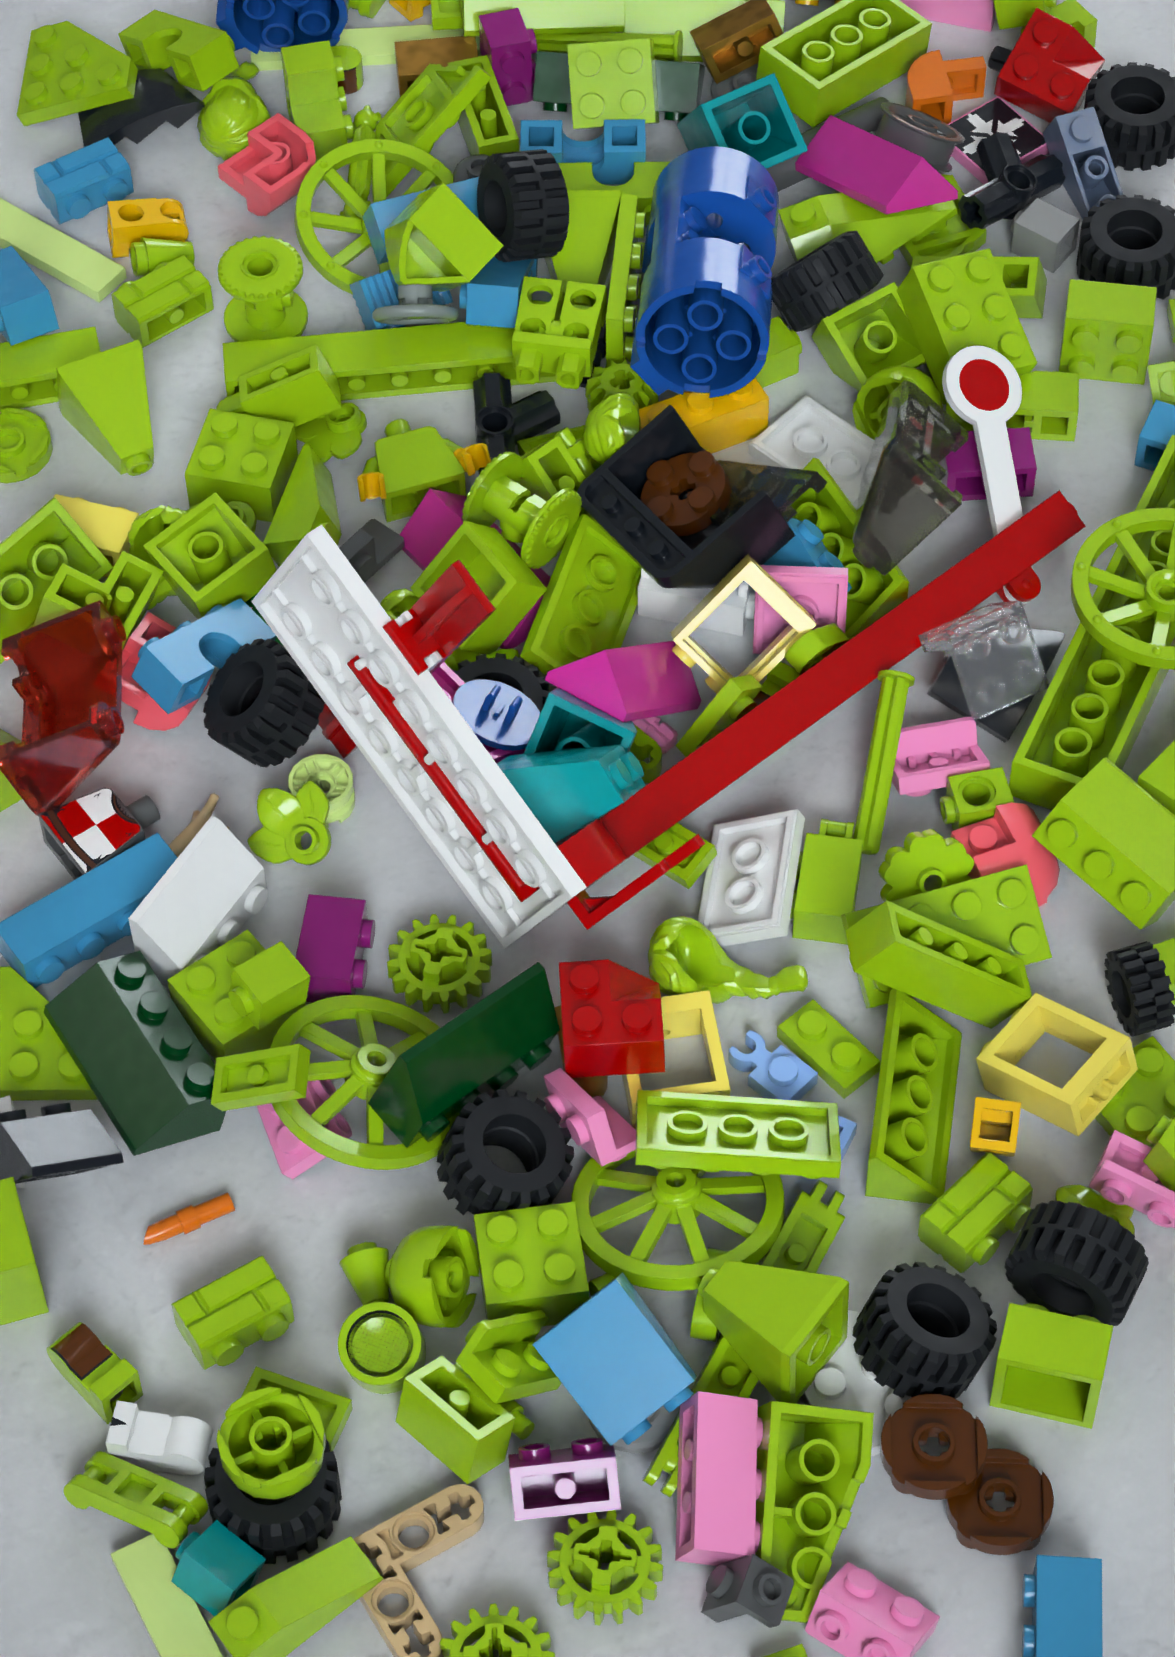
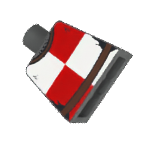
M109 788L99 789L38 814L44 842L74 880L145 840L143 829L160 820L159 811L149 796L145 795L130 805L125 806L113 790Z

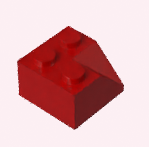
M1036 8L997 77L994 95L1051 123L1056 116L1078 111L1085 99L1088 84L1092 79H1096L1097 74L1105 63V59L1072 25Z
M609 959L559 962L565 1072L571 1078L665 1072L664 1034L659 983Z

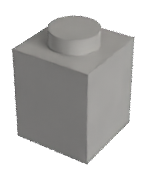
M1036 198L1026 210L1018 211L1013 218L1010 226V232L1013 233L1011 252L1020 257H1039L1042 267L1054 273L1076 249L1080 218Z

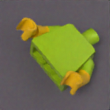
M404 419L391 421L385 427L386 437L378 439L374 443L375 456L366 461L362 474L357 477L360 502H365L366 499L381 497L385 519L388 523L412 516L429 489L466 496L465 473L468 476H472L479 468L486 467L491 462L488 447L484 443H477L463 448L448 438H442L434 427L426 426L411 430L408 421Z

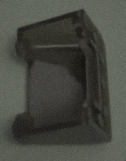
M904 380L889 396L860 483L852 537L855 545L853 548L855 557L865 567H874L883 576L890 572L962 505L963 495L956 489L952 492L941 482L947 471L939 462L951 451L956 452L968 441V431L924 391L908 380Z

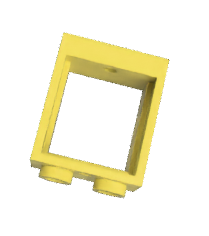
M749 554L670 632L672 640L676 643L672 651L690 668L697 663L709 675L704 681L716 694L733 676L690 634L743 581L748 583L789 625L739 676L751 674L760 682L785 657L790 647L817 625L813 616Z
M710 990L661 997L664 1040L703 1034L712 1081L649 1091L730 1096L731 1089ZM639 1074L622 1075L631 1126L636 1129L637 1090H642Z
M1035 993L1023 1007L1018 1008L1012 1014L1007 1025L993 1040L988 1041L982 1047L976 1058L986 1091L1006 1101L1021 1102L1022 1109L1078 1137L1138 1070L1130 1037L1038 993ZM1045 1032L1092 1054L1062 1089L1015 1066Z

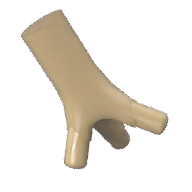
M210 794L202 810L193 812L191 822L168 845L177 857H179L211 817L219 799L217 794Z

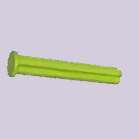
M676 30L675 35L615 32L535 34L537 51L568 53L567 44L651 38L654 40L655 58L674 59V62H681L683 53V35L681 30Z
M882 670L878 672L877 679L881 682L853 835V839L863 840L862 854L876 855L880 849L908 688L913 686L915 678L912 675L896 670Z

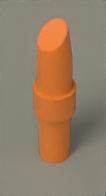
M224 1193L196 1206L189 1205L175 1211L176 1214L149 1225L143 1245L164 1241L183 1232L188 1234L201 1228L202 1224L235 1211L229 1193Z

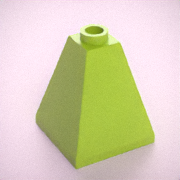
M567 190L569 224L564 246L556 256L544 258L551 279L562 280L563 301L568 281L605 284L613 263L621 190ZM580 295L574 298V305L593 306L595 304V300L590 296Z
M139 339L56 367L59 409L62 416L121 475L128 473L131 476H137L150 470L154 464V449L143 350Z
M726 1260L719 1270L714 1267L710 1268L699 1284L698 1294L703 1297V1312L778 1402L796 1404L814 1381L816 1374L825 1367L847 1338L849 1282L841 1277Z

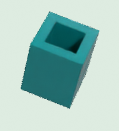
M216 1520L201 1535L197 1531H193L179 1546L175 1557L180 1561L171 1582L215 1617L246 1591L255 1586L266 1559Z

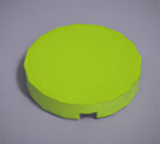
M18 408L0 409V483L7 484L24 481L38 474L49 462L53 451L50 431L40 416L28 410Z

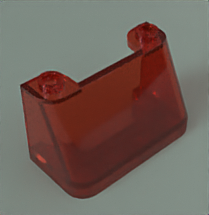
M101 600L2 639L1 655L5 660L12 659L18 667L20 676L12 679V686L24 703L22 742L16 744L14 741L0 745V770L30 810L37 816L40 813L55 810L61 806L120 744L121 734L124 733V723L121 717L122 642L126 640V632L120 618L117 615L111 616Z

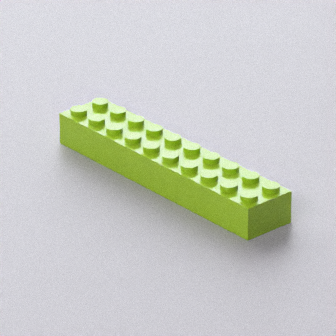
M1175 435L1171 436L1135 511L1149 508H1175ZM1157 530L1131 535L1155 571L1166 569L1173 531ZM1117 546L1106 571L1145 585L1120 547ZM1100 586L1097 587L1092 597L1101 613L1139 602V600ZM1147 616L1115 627L1129 636L1151 643L1156 620L1151 616ZM1175 621L1169 623L1165 646H1175ZM1080 622L1012 761L1009 781L1012 796L1053 810L1057 803L1103 758L1107 757L1122 770L1169 669L1140 665L1114 654L1098 643Z

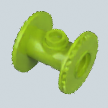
M253 236L251 239L245 238L244 241L236 242L220 258L218 264L219 282L224 290L234 297L228 303L224 312L226 331L234 341L298 337L303 334L308 322V310L303 299L293 291L302 278L303 263L301 256L290 243L284 242L282 239H275L272 236L269 238Z
M504 452L499 454L497 458H493L475 479L464 502L462 510L463 523L464 521H469L489 527L498 519L500 521L499 526L502 529V536L511 542L523 543L521 559L529 568L539 569L541 566L544 567L562 550L568 533L580 516L581 497L572 488L560 490L548 501H545L536 494L532 496L530 490L520 485L523 471L522 458L514 452Z

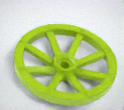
M388 139L354 141L326 153L305 175L300 185L295 205V230L299 244L308 261L330 283L343 291L353 294L350 284L366 277L355 274L344 267L369 247H372L363 220V215L369 205L365 203L336 170L353 162L371 159L373 203L386 200L385 160L408 165L422 173L403 195L427 190L433 182L436 185L443 182L446 185L453 183L451 171L439 160L422 149ZM325 180L360 219L311 211V202L320 184ZM313 227L361 234V236L334 257H331L318 241ZM389 262L378 264L379 273L390 270Z
M1149 508L1132 511L1101 525L1080 547L1072 571V603L1084 628L1106 649L1140 665L1175 670V646H1165L1169 623L1175 621V508ZM1157 530L1173 531L1166 569L1155 571L1131 535ZM1116 542L1145 585L1093 567V564L1104 550ZM1089 583L1139 600V602L1101 613L1093 601ZM1147 616H1151L1156 620L1151 643L1138 640L1115 627Z
M365 995L329 997L310 1003L293 1013L281 1025L274 1036L270 1048L293 1045L299 1037H303L344 1059L340 1061L309 1063L308 1081L345 1078V1083L311 1115L301 1107L296 1099L271 1103L281 1121L299 1140L330 1159L350 1166L373 1170L402 1169L424 1163L438 1155L445 1136L459 1115L457 1113L448 1119L450 1121L449 1126L430 1142H427L422 1137L408 1148L403 1144L384 1145L383 1120L371 1108L368 1102L399 1055L440 1028L426 1016L403 1004ZM355 1019L361 1048L321 1028L319 1025L336 1020ZM373 1021L395 1027L410 1036L390 1048L378 1044ZM355 1096L366 1100L367 1144L342 1137L324 1127Z
M634 1150L623 1159L610 1162L602 1167L591 1157L579 1173L574 1184L571 1202L575 1201L583 1251L598 1267L616 1278L621 1273H624L632 1285L653 1290L685 1291L698 1289L706 1272L712 1267L719 1270L726 1260L756 1264L774 1245L784 1220V1189L780 1174L701 1178L706 1171L691 1168H656L658 1171L657 1176L614 1170L624 1162L634 1158ZM599 1186L645 1192L593 1217L590 1215L592 1199ZM764 1193L766 1206L761 1221L757 1224L709 1197V1195ZM652 1209L654 1211L630 1256L615 1249L599 1234ZM702 1213L745 1237L746 1240L729 1252L709 1259L696 1218ZM668 1223L680 1224L693 1264L661 1265L647 1262Z

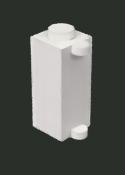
M641 569V578L638 584V615L679 624L713 588H663ZM745 581L742 582L698 628L743 636L748 619L754 620V589Z

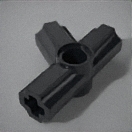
M995 132L993 135L981 139L976 150L988 183L962 196L958 203L961 220L970 229H984L1002 218L1012 220L1018 211L1024 209L1025 206L1032 203L1036 198L1040 199L1061 187L1066 178L1062 170L1063 163L1054 154L1050 156L1041 154L1022 164L1014 142L1010 140L1008 133Z
M484 373L480 379L473 381L476 444L484 443L487 445L491 461L504 452L516 453L515 445H517V441L534 437L560 424V412L555 405L554 398L546 390L535 392L512 404L510 379L502 377L500 373ZM485 467L479 468L478 474H480V472H481Z

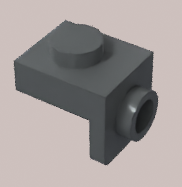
M755 1554L720 1564L713 1570L707 1580L706 1592L708 1594L701 1613L717 1623L748 1614L769 1628L779 1626L794 1581L791 1577Z

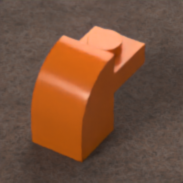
M940 50L931 51L920 56L911 64L908 70L905 106L926 113L946 124L951 123L953 101L984 97L987 69L984 57L943 61Z

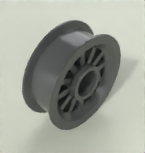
M891 102L881 103L880 108L884 114L877 130L870 131L869 133L923 157L939 172H950L952 170L949 159L956 144H961L965 141L964 136L948 124L916 109Z

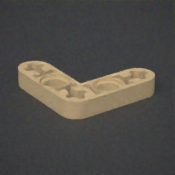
M466 1484L449 1486L354 1538V1541L363 1553H366L367 1557L370 1559L376 1558L377 1571L383 1578L381 1582L360 1597L359 1600L394 1657H421L417 1652L409 1654L411 1652L410 1640L405 1630L412 1624L418 1641L422 1645L430 1643L428 1645L429 1655L426 1657H444L439 1644L441 1638H443L441 1632L405 1573L472 1537L480 1530L484 1523V1503L481 1494L471 1486ZM458 1503L463 1509L469 1507L470 1517L462 1520L458 1514L452 1515L451 1506ZM436 1514L438 1524L443 1522L444 1533L438 1534L435 1520L431 1515ZM410 1526H420L429 1533L427 1542L417 1548L404 1546L399 1541V1536L405 1528ZM389 1594H400L408 1600L409 1605L401 1615L390 1617L382 1614L378 1609L381 1599Z

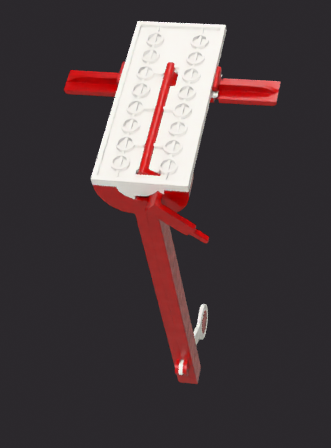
M970 346L958 351L951 357L944 368L942 376L943 391L953 411L963 420L973 425L994 537L640 789L624 803L615 807L600 819L598 818L558 847L431 675L496 610L460 560L451 564L410 610L403 612L395 620H391L323 525H320L305 535L251 602L325 702L323 712L318 717V724L323 730L322 734L327 740L332 742L343 759L359 748L505 949L567 903L587 930L706 843L697 834L614 896L590 897L585 891L587 888L877 679L879 671L889 670L995 592H997L1006 605L1012 608H1021L1038 596L1041 590V582L1033 570V565L1086 526L1078 516L1075 507L1066 500L1060 490L1023 516L1006 421L1017 412L1021 404L1022 385L1019 375L1005 356L991 348Z

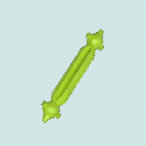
M365 105L363 110L357 112L354 117V122L352 123L354 139H352V142L376 139L374 131L382 116L379 112L374 113L369 105ZM371 159L350 163L347 181L367 205L371 204L368 200L372 177ZM345 203L344 210L340 212V216L360 219Z

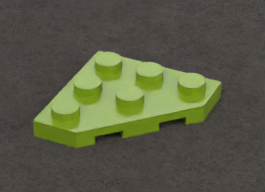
M68 21L44 25L38 29L31 30L17 117L24 126L134 98L138 68L129 56Z
M0 967V1098L10 1095L11 1101L98 1100L43 1013L45 1005L49 1001L12 967Z

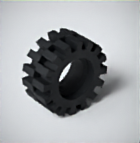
M1146 941L1108 952L1104 963L1107 968L1105 970V978L1109 981L1107 990L1108 994H1112L1113 1001L1111 1004L1113 1009L1118 1011L1117 1018L1120 1024L1123 1023L1124 1031L1133 1037L1172 1026L1171 1024L1175 1020L1173 1017L1175 1006L1172 1004V1001L1175 1000L1174 992L1169 988L1171 980L1169 975L1166 976L1165 963L1163 960L1159 961V952L1156 948L1153 949V944Z

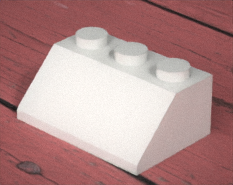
M214 816L209 818L128 918L135 952L141 951L160 982L168 988L167 979L238 936L241 932V927L251 914L256 915L259 913L268 898L264 867L220 819Z

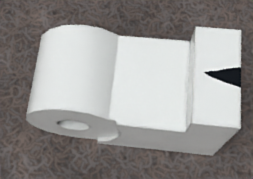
M117 1400L105 1443L108 1454L145 1470L178 1475H197L203 1472L213 1429L208 1423L190 1416L170 1417L167 1414L139 1410L137 1403Z

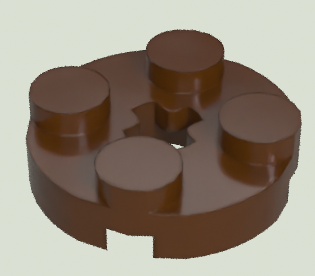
M699 451L697 453L678 455L667 461L659 460L653 463L647 470L648 480L644 484L641 493V501L677 536H687L700 532L711 525L713 522L710 517L717 512L719 507L722 512L725 510L731 497V483L723 467L716 461L714 456L708 451ZM694 489L688 492L686 499L680 500L679 495L682 492Z
M942 1394L918 1395L903 1402V1407L897 1410L892 1417L890 1414L885 1421L880 1442L882 1464L891 1477V1483L894 1488L903 1494H912L916 1497L930 1500L948 1499L970 1492L984 1469L988 1449L986 1430L977 1416L974 1419L971 1413L963 1409V1403ZM928 1437H937L939 1445L948 1447V1451L941 1452L940 1456H930L927 1452L922 1451L920 1446L927 1444Z
M1001 1448L987 1449L985 1466L977 1478L974 1488L967 1494L946 1499L948 1520L956 1531L958 1541L963 1546L993 1555H1010L1031 1550L1039 1544L1041 1536L1048 1528L1051 1520L1054 1496L1049 1479L1043 1471L1041 1475L1035 1467L1029 1464V1458L1013 1450ZM994 1492H1003L1005 1500L1014 1502V1506L1000 1512L988 1506L985 1501L992 1500Z

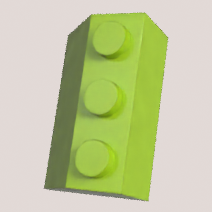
M1105 757L1057 803L1033 833L1032 837L1142 930L1157 922L1175 900V815Z

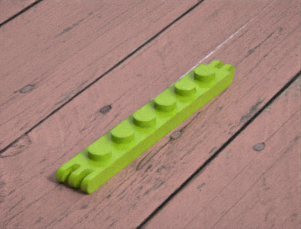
M820 1179L809 1194L801 1190L783 1220L778 1238L759 1265L816 1273L845 1219V1216L837 1212L845 1195L836 1190L827 1204H824L820 1200L828 1184ZM721 1334L691 1390L694 1394L701 1391L749 1398L759 1379ZM679 1413L642 1481L652 1486L659 1479L662 1470L667 1472L669 1475L660 1492L668 1497L672 1496L678 1483Z

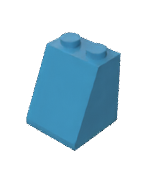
M624 1273L617 1276L532 1344L610 1446L621 1438L626 1445L631 1444L652 1427L651 1423L647 1420L651 1414L662 1406L670 1413L694 1394L689 1385L695 1381L697 1375Z

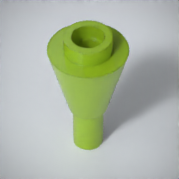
M364 1242L352 1246L347 1250V1256L339 1263L363 1305L389 1301V1287L385 1280L389 1250L384 1247H377L375 1242Z

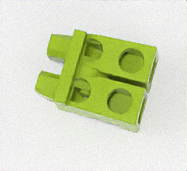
M524 276L515 331L512 337L513 369H516V380L519 383L535 384L539 382L541 372L556 374V384L562 388L578 389L583 377L591 378L601 327H604L606 320V285L568 281L563 301L562 280ZM535 291H546L552 295V299L549 302L532 300V293ZM580 295L590 296L595 300V304L593 306L574 305V298Z

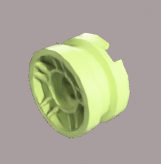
M314 754L301 759L293 766L288 775L289 793L296 796L300 788L310 780L314 781L323 791H328L325 793L330 806L325 823L327 828H329V823L337 820L342 823L351 815L355 807V790L353 787V773L347 763L333 755Z

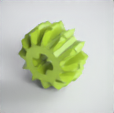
M627 357L620 364H616L608 359L605 368L594 367L592 378L587 380L585 387V397L587 398V408L589 411L593 410L596 405L610 395L618 392L628 393L638 403L639 409L659 402V396L630 367Z

